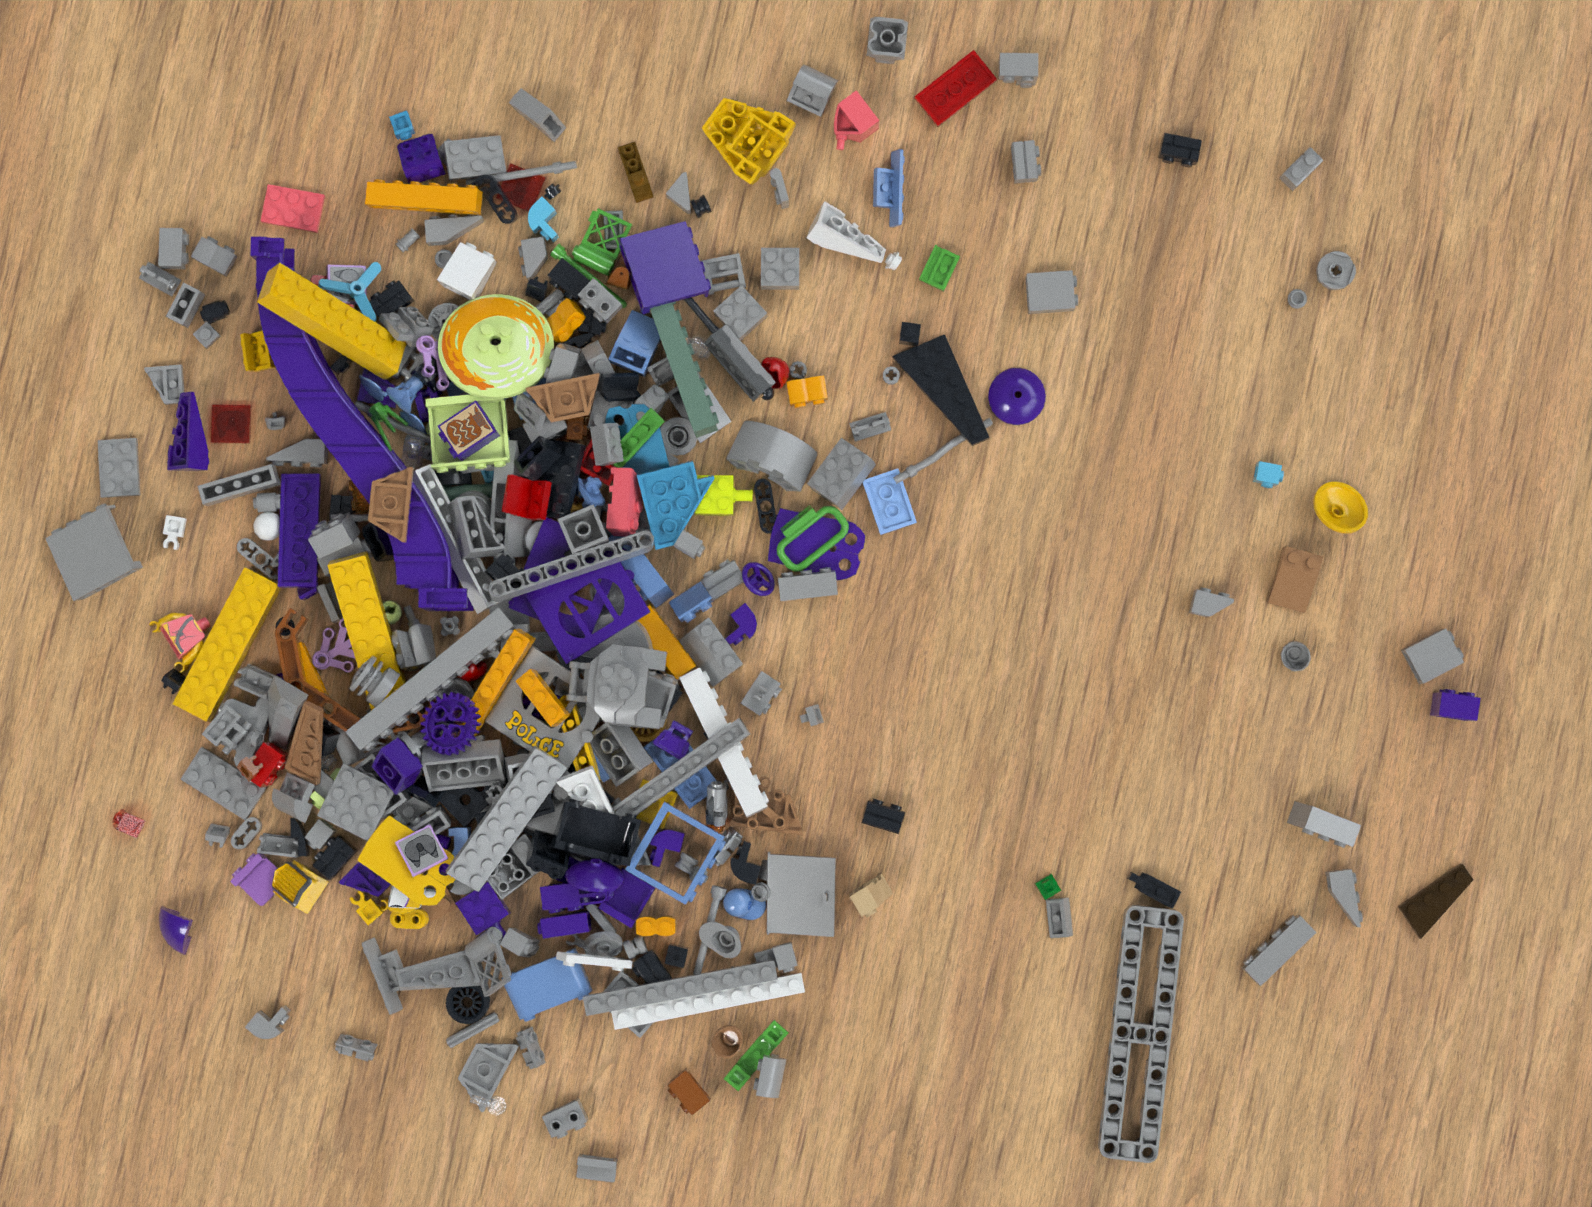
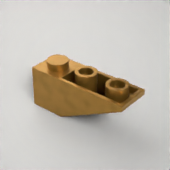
M636 142L617 147L635 202L639 203L654 198Z

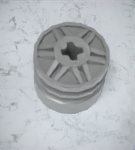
M372 655L355 673L349 689L354 691L358 685L361 686L357 695L360 696L367 690L369 693L366 701L376 707L390 692L400 674L390 667L382 673L380 671L383 665L382 661L376 667H373L377 658Z

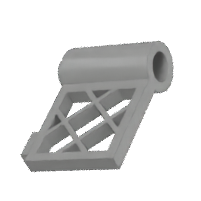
M336 725L331 726L340 733L336 748L342 762L347 765H352L370 756L372 753L379 752L381 748L389 744L376 741L382 746L364 753L355 745L345 731ZM394 733L391 734L392 740L396 739Z
M490 927L465 947L466 955L474 961L484 997L492 995L511 981L510 976L512 974L509 965H506L500 946L503 935L496 927ZM494 953L497 956L496 963L493 962ZM483 961L486 962L485 971L481 964ZM491 966L495 967L493 976L490 974ZM500 971L503 976L502 980L498 979ZM489 979L492 980L490 989L488 986Z

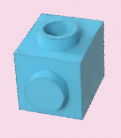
M1257 462L1253 482L1262 483L1261 487L1273 488V486L1278 485L1283 480L1284 471H1281L1282 465Z

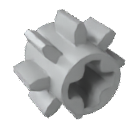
M502 783L498 785L491 784L489 790L486 791L489 796L486 798V801L489 804L492 803L493 805L503 791L504 786Z

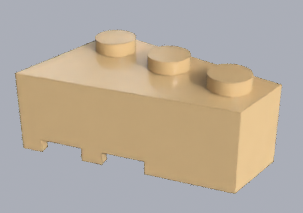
M881 873L851 891L849 897L861 917L864 915L869 917L877 912L876 908L887 900L893 892Z

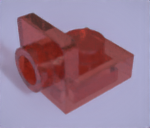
M121 808L120 812H116L112 823H114L113 827L116 830L137 838L145 820Z

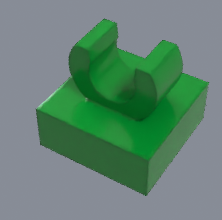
M1052 874L1035 883L1044 900L1061 891Z

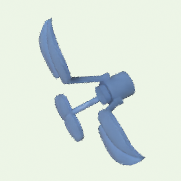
M362 375L359 376L364 389L370 396L376 400L383 401V396L388 395L402 409L400 416L408 422V426L427 434L421 420L410 413L411 404L417 397V392L424 386L419 378L411 376L405 383L402 382L395 388L388 387L386 389L387 392H384L375 382Z

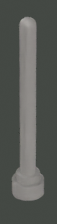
M712 885L710 893L713 899L707 922H715L720 900L726 895V888ZM702 941L693 975L702 972L708 946Z

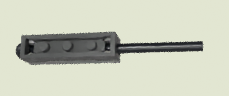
M692 297L684 299L712 333L704 345L753 402L759 397L763 400H771L774 397V389L771 387L776 382L761 366L758 359L749 352L746 345L738 339L727 325L720 329L715 326Z

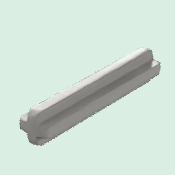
M494 1012L446 1039L448 1046L452 1048L500 1021L499 1017Z

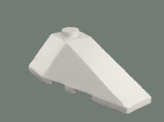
M824 201L810 226L807 239L823 248L881 263L886 249L870 235L862 234L855 222L851 224L844 218L845 214Z

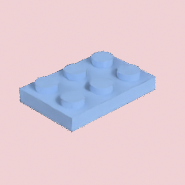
M899 469L863 481V486L880 535L917 523L903 481L896 484L893 477L900 474Z

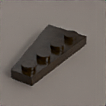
M1459 864L1398 906L1419 939L1424 937L1471 884L1473 878L1465 866Z

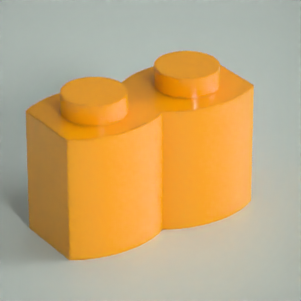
M569 298L563 300L557 307L556 312L547 318V322L552 330L553 340L558 343L567 341L572 336L573 331L585 319V315L579 305Z
M824 375L786 382L790 406H794V408L806 407V403L812 402L813 405H821L825 403L824 400H828Z
M666 915L658 918L642 916L636 920V934L640 936H651L654 934L671 936L676 933V918Z

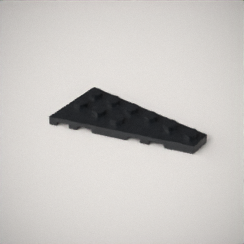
M945 335L892 356L894 361L902 367L904 372L911 377L921 391L939 408L971 446L990 439Z

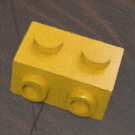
M263 330L251 334H240L244 358L243 364L246 371L260 372L275 368L264 340Z

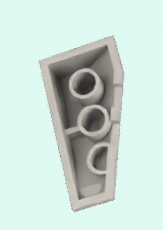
M277 676L273 677L268 690L269 741L286 751L297 726L303 703L307 701L309 695Z

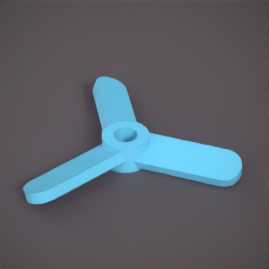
M378 262L370 264L358 280L352 283L327 279L319 280L318 286L323 290L349 294L356 300L362 314L374 322L376 321V314L364 291L381 271V265Z

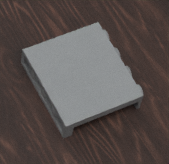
M101 504L95 508L96 511L81 515L80 520L66 523L67 527L63 529L58 528L51 532V536L45 538L73 601L86 599L143 568L140 561L133 562L111 513V510L116 508L115 505L107 506L106 504Z

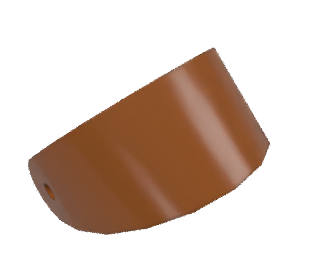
M621 254L605 284L628 290L631 280Z

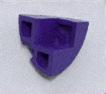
M161 906L159 927L163 938L175 951L186 955L192 938L188 936L193 920L180 916L178 911Z

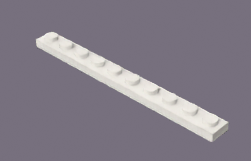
M802 973L777 977L778 980L611 1011L614 1029L617 1030L804 993Z

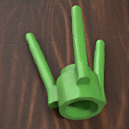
M377 402L369 409L372 415L371 419L375 423L385 445L392 451L379 422L384 421L392 432L396 430L387 420L389 414L405 426L408 425V422L393 412L388 405L383 406L381 402Z

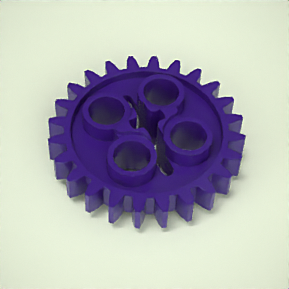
M450 692L449 695L443 693V699L437 696L436 703L430 702L431 709L425 708L428 714L422 715L426 721L421 722V725L425 726L421 733L426 734L423 740L428 741L427 746L431 747L433 751L442 755L451 756L452 753L459 755V750L466 751L465 745L472 746L470 743L471 739L476 741L473 735L474 733H480L476 726L481 725V723L477 722L481 715L475 714L479 708L474 707L475 702L469 700V697L463 696L460 693ZM453 722H456V723H458V724H461V723H466V724H465V725H457V724H453ZM436 723H445V724H449V725H448V726H446V725H444V724L436 725Z

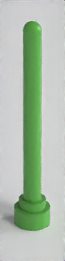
M560 243L553 249L550 254L551 257L555 260L563 258L590 281L593 278L597 280L622 304V308L627 306V303L568 256L565 251L566 248Z

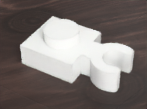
M166 515L163 534L168 535V538L163 542L164 548H168V544L173 542V549H179L177 539L178 537H184L186 518Z

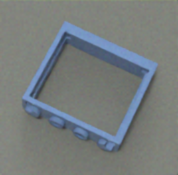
M664 802L634 853L630 866H627L625 870L686 905L688 901L692 902L697 892L694 890L697 884L701 886L706 878L704 872L707 867L711 869L716 861V858H714L716 851L721 852L726 843L723 840L725 836ZM668 811L716 839L684 896L636 869L638 862Z

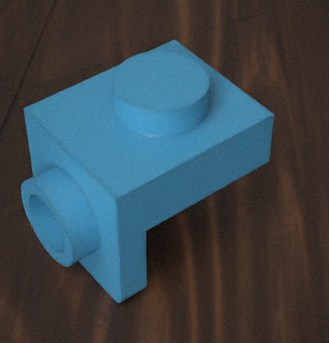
M408 111L389 117L394 134L398 140H407L412 137V134H415Z

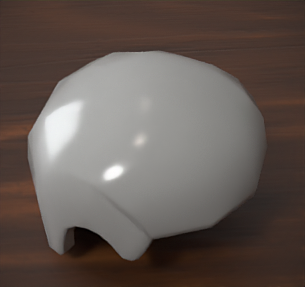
M1298 641L1287 643L1280 654L1284 666L1294 672L1304 670L1311 660L1309 649Z

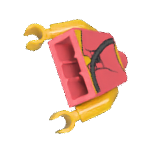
M169 613L160 618L159 622L151 621L149 626L157 625L156 630L152 632H162L178 659L183 660L176 662L174 667L181 664L183 669L179 673L186 671L188 665L197 658L204 645L205 635L202 631L210 627L207 618L203 617L195 621L191 614Z

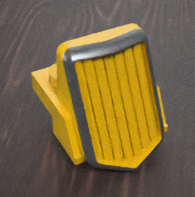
M293 860L292 862H286L274 871L272 888L273 893L281 900L308 914L329 881L311 871L305 865Z

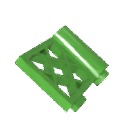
M598 208L597 211H592L588 219L591 224L581 244L574 247L572 255L574 256V261L609 276L620 253L617 239L627 237L633 225ZM600 214L608 218L609 225L598 227L597 220ZM618 224L626 226L625 232L616 236L613 226ZM611 227L614 237L603 241L600 231ZM599 233L601 242L595 244L588 242L590 234ZM615 240L617 243L615 253L608 251L605 243Z

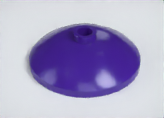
M1011 368L1001 372L991 383L988 393V401L992 412L1001 421L1011 425H1023L1034 420L1041 413L1046 399L1045 388L1041 380L1033 372L1023 368ZM1017 391L1020 392L1021 397L1016 398L1014 393Z
M595 858L586 859L570 866L566 871V880L570 885L580 890L608 892L618 889L623 885L624 874L617 866Z

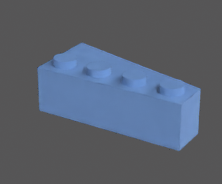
M611 535L608 539L611 542L623 537ZM624 545L622 547L627 549L626 551H630L632 549L630 545ZM644 554L621 562L625 570L634 572L635 577L632 582L634 586L638 584L641 588L639 593L645 601L649 599L656 608L674 595Z

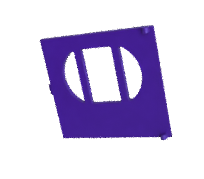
M547 517L546 520H543L524 570L566 557L564 554L570 550V547L559 522ZM533 575L530 577L529 580L534 582L538 580L540 577L537 575ZM601 579L600 585L608 596L613 582ZM597 591L593 601H588L572 594L570 596L571 600L588 606V610L580 613V616L592 634L603 609L604 602ZM524 594L509 600L508 608L539 620ZM559 611V620L563 629L585 638V634L574 616Z
M606 551L603 555L605 557H612L614 553ZM593 557L585 559V562L589 564L595 561ZM620 562L524 594L566 664L650 613V610L632 582L635 577L634 572L625 570ZM569 563L566 567L570 570H573L577 567V565L575 563ZM554 569L548 574L555 576L558 574V571ZM598 579L610 580L621 589L624 596V609L621 616L617 614L599 584ZM590 583L593 584L614 619L613 622L593 634L590 633L570 599L572 594ZM563 601H565L585 634V638L573 637L563 629L559 620V610Z

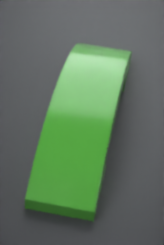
M773 1020L728 1072L724 1080L739 1091L757 1070L759 1059H763L764 1055H769L789 1032Z

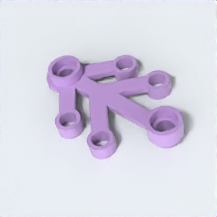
M421 336L416 341V347L423 354L424 367L421 371L422 375L429 378L434 374L435 369L431 363L432 356L436 359L439 378L436 382V387L444 391L449 386V381L440 363L438 342L434 341L430 336Z
M341 619L339 622L340 629L336 645L330 651V641L335 637L336 632L332 628H326L323 631L324 638L321 649L312 658L313 665L317 669H326L332 666L343 669L345 672H352L355 665L352 661L342 662L332 659L339 654L355 658L353 650L349 649L352 647L350 639L345 641L347 629L343 627L344 619ZM328 630L332 631L331 637H327L326 632ZM322 656L325 657V662L323 664L319 661L320 657ZM347 663L351 664L350 670L345 668Z

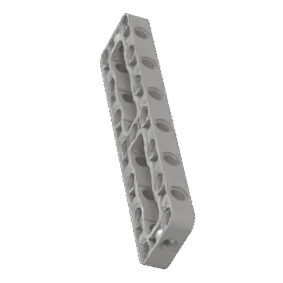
M1130 905L1124 910L1098 1139V1149L1106 1158L1151 1163L1158 1156L1184 923L1182 914L1173 909ZM1132 910H1138L1139 917L1136 920L1130 919V912ZM1172 914L1177 916V922L1174 925H1170L1168 922V918ZM1144 926L1161 928L1162 930L1156 966L1158 968L1157 983L1154 985L1152 1003L1154 1008L1153 1020L1150 1023L1134 1022ZM1129 948L1135 951V955L1131 959L1125 956ZM1167 953H1172L1173 960L1170 963H1165L1164 956ZM1129 987L1130 995L1122 997L1121 990ZM1162 992H1168L1169 998L1165 1002L1160 1001V994ZM1125 1026L1126 1033L1122 1036L1117 1035L1118 1027ZM1144 1028L1145 1036L1137 1038L1136 1031ZM1161 1030L1164 1031V1038L1156 1040V1033ZM1131 1043L1149 1045L1148 1060H1146L1144 1075L1145 1092L1144 1099L1141 1102L1139 1120L1141 1123L1140 1138L1135 1139V1141L1121 1139ZM1115 1065L1122 1066V1071L1119 1074H1113L1112 1072ZM1155 1069L1160 1070V1076L1157 1079L1151 1077V1073ZM1111 1104H1117L1118 1106L1117 1111L1114 1113L1108 1112V1107ZM1150 1108L1156 1109V1115L1152 1118L1147 1117V1111ZM1106 1143H1113V1149L1110 1152L1104 1151ZM1146 1147L1152 1149V1153L1149 1156L1142 1155L1143 1149Z

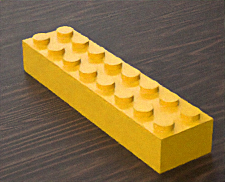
M278 263L267 272L257 303L383 380L398 373L407 344L406 341H397L386 328L281 263Z
M365 551L331 560L327 566L358 669L373 655L377 658L373 667H376L382 661L383 665L380 670L382 673L390 667L400 674L398 680L384 698L385 700L405 684L406 679L396 659L397 652L392 643V632L369 555ZM369 703L372 711L375 707Z
M244 567L172 703L173 705L206 722H212L281 590L278 587V583Z

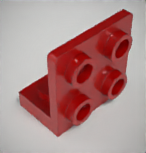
M508 474L502 512L528 520H546L552 482L532 481Z

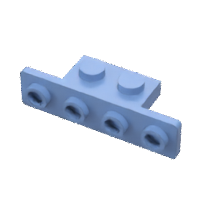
M903 149L891 152V169L878 167L874 169L873 207L890 209L889 227L893 228L900 226L903 221L902 203L904 195L902 191L904 183L903 165L905 162Z

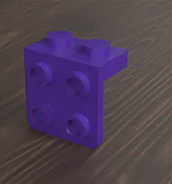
M433 134L423 135L397 145L402 168L409 184L412 181L423 182L446 174Z

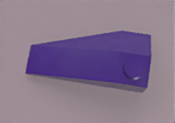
M180 393L176 412L178 423L176 428L172 430V434L175 436L173 445H169L167 470H208L209 451L195 393Z

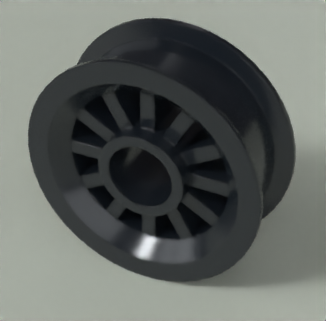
M481 986L452 987L446 997L448 1014L452 1019L462 1024H472L479 1021L487 1013L490 1005V997H484ZM464 997L472 999L473 1004L471 1007H466L463 1004Z

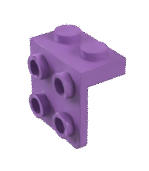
M253 853L246 860L248 864L243 869L239 867L232 874L234 878L230 882L235 887L240 886L258 905L263 906L275 895L273 893L272 881L277 867L264 854L257 853L255 855Z

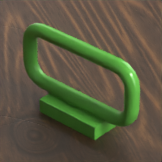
M809 505L780 528L786 537L778 543L777 555L789 570L794 572L802 571L843 539L848 533L849 524L836 507L824 506L815 512L811 505ZM831 513L841 524V530L801 563L794 564L785 554L784 548L825 514Z

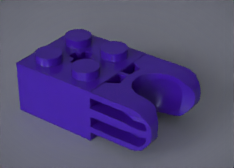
M569 883L545 885L540 887L542 909L549 910V913L561 912L565 908H568V911L584 908L583 905L600 904L611 900L615 895V890L588 892L577 889Z

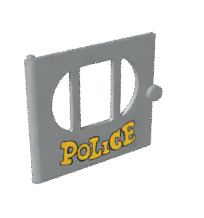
M532 646L488 714L485 722L528 751H531L536 746L567 765V769L563 773L566 774L585 742L589 743L593 740L594 735L592 731L601 717L589 703H586V713L581 724L572 731L560 733L559 730L566 720L557 727L550 728L532 716V712L536 708L532 702L525 710L522 701L523 691L515 681L529 669H534L538 673L549 672L545 680L548 686H550L556 676L569 684L571 674L570 670L542 653L539 648ZM579 676L576 695L582 696L584 680ZM569 702L566 707L569 713H571L577 702Z

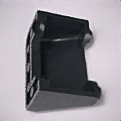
M574 799L564 802L550 847L619 865L630 866L641 820L636 819V815L625 813V816H619L580 805L581 801Z

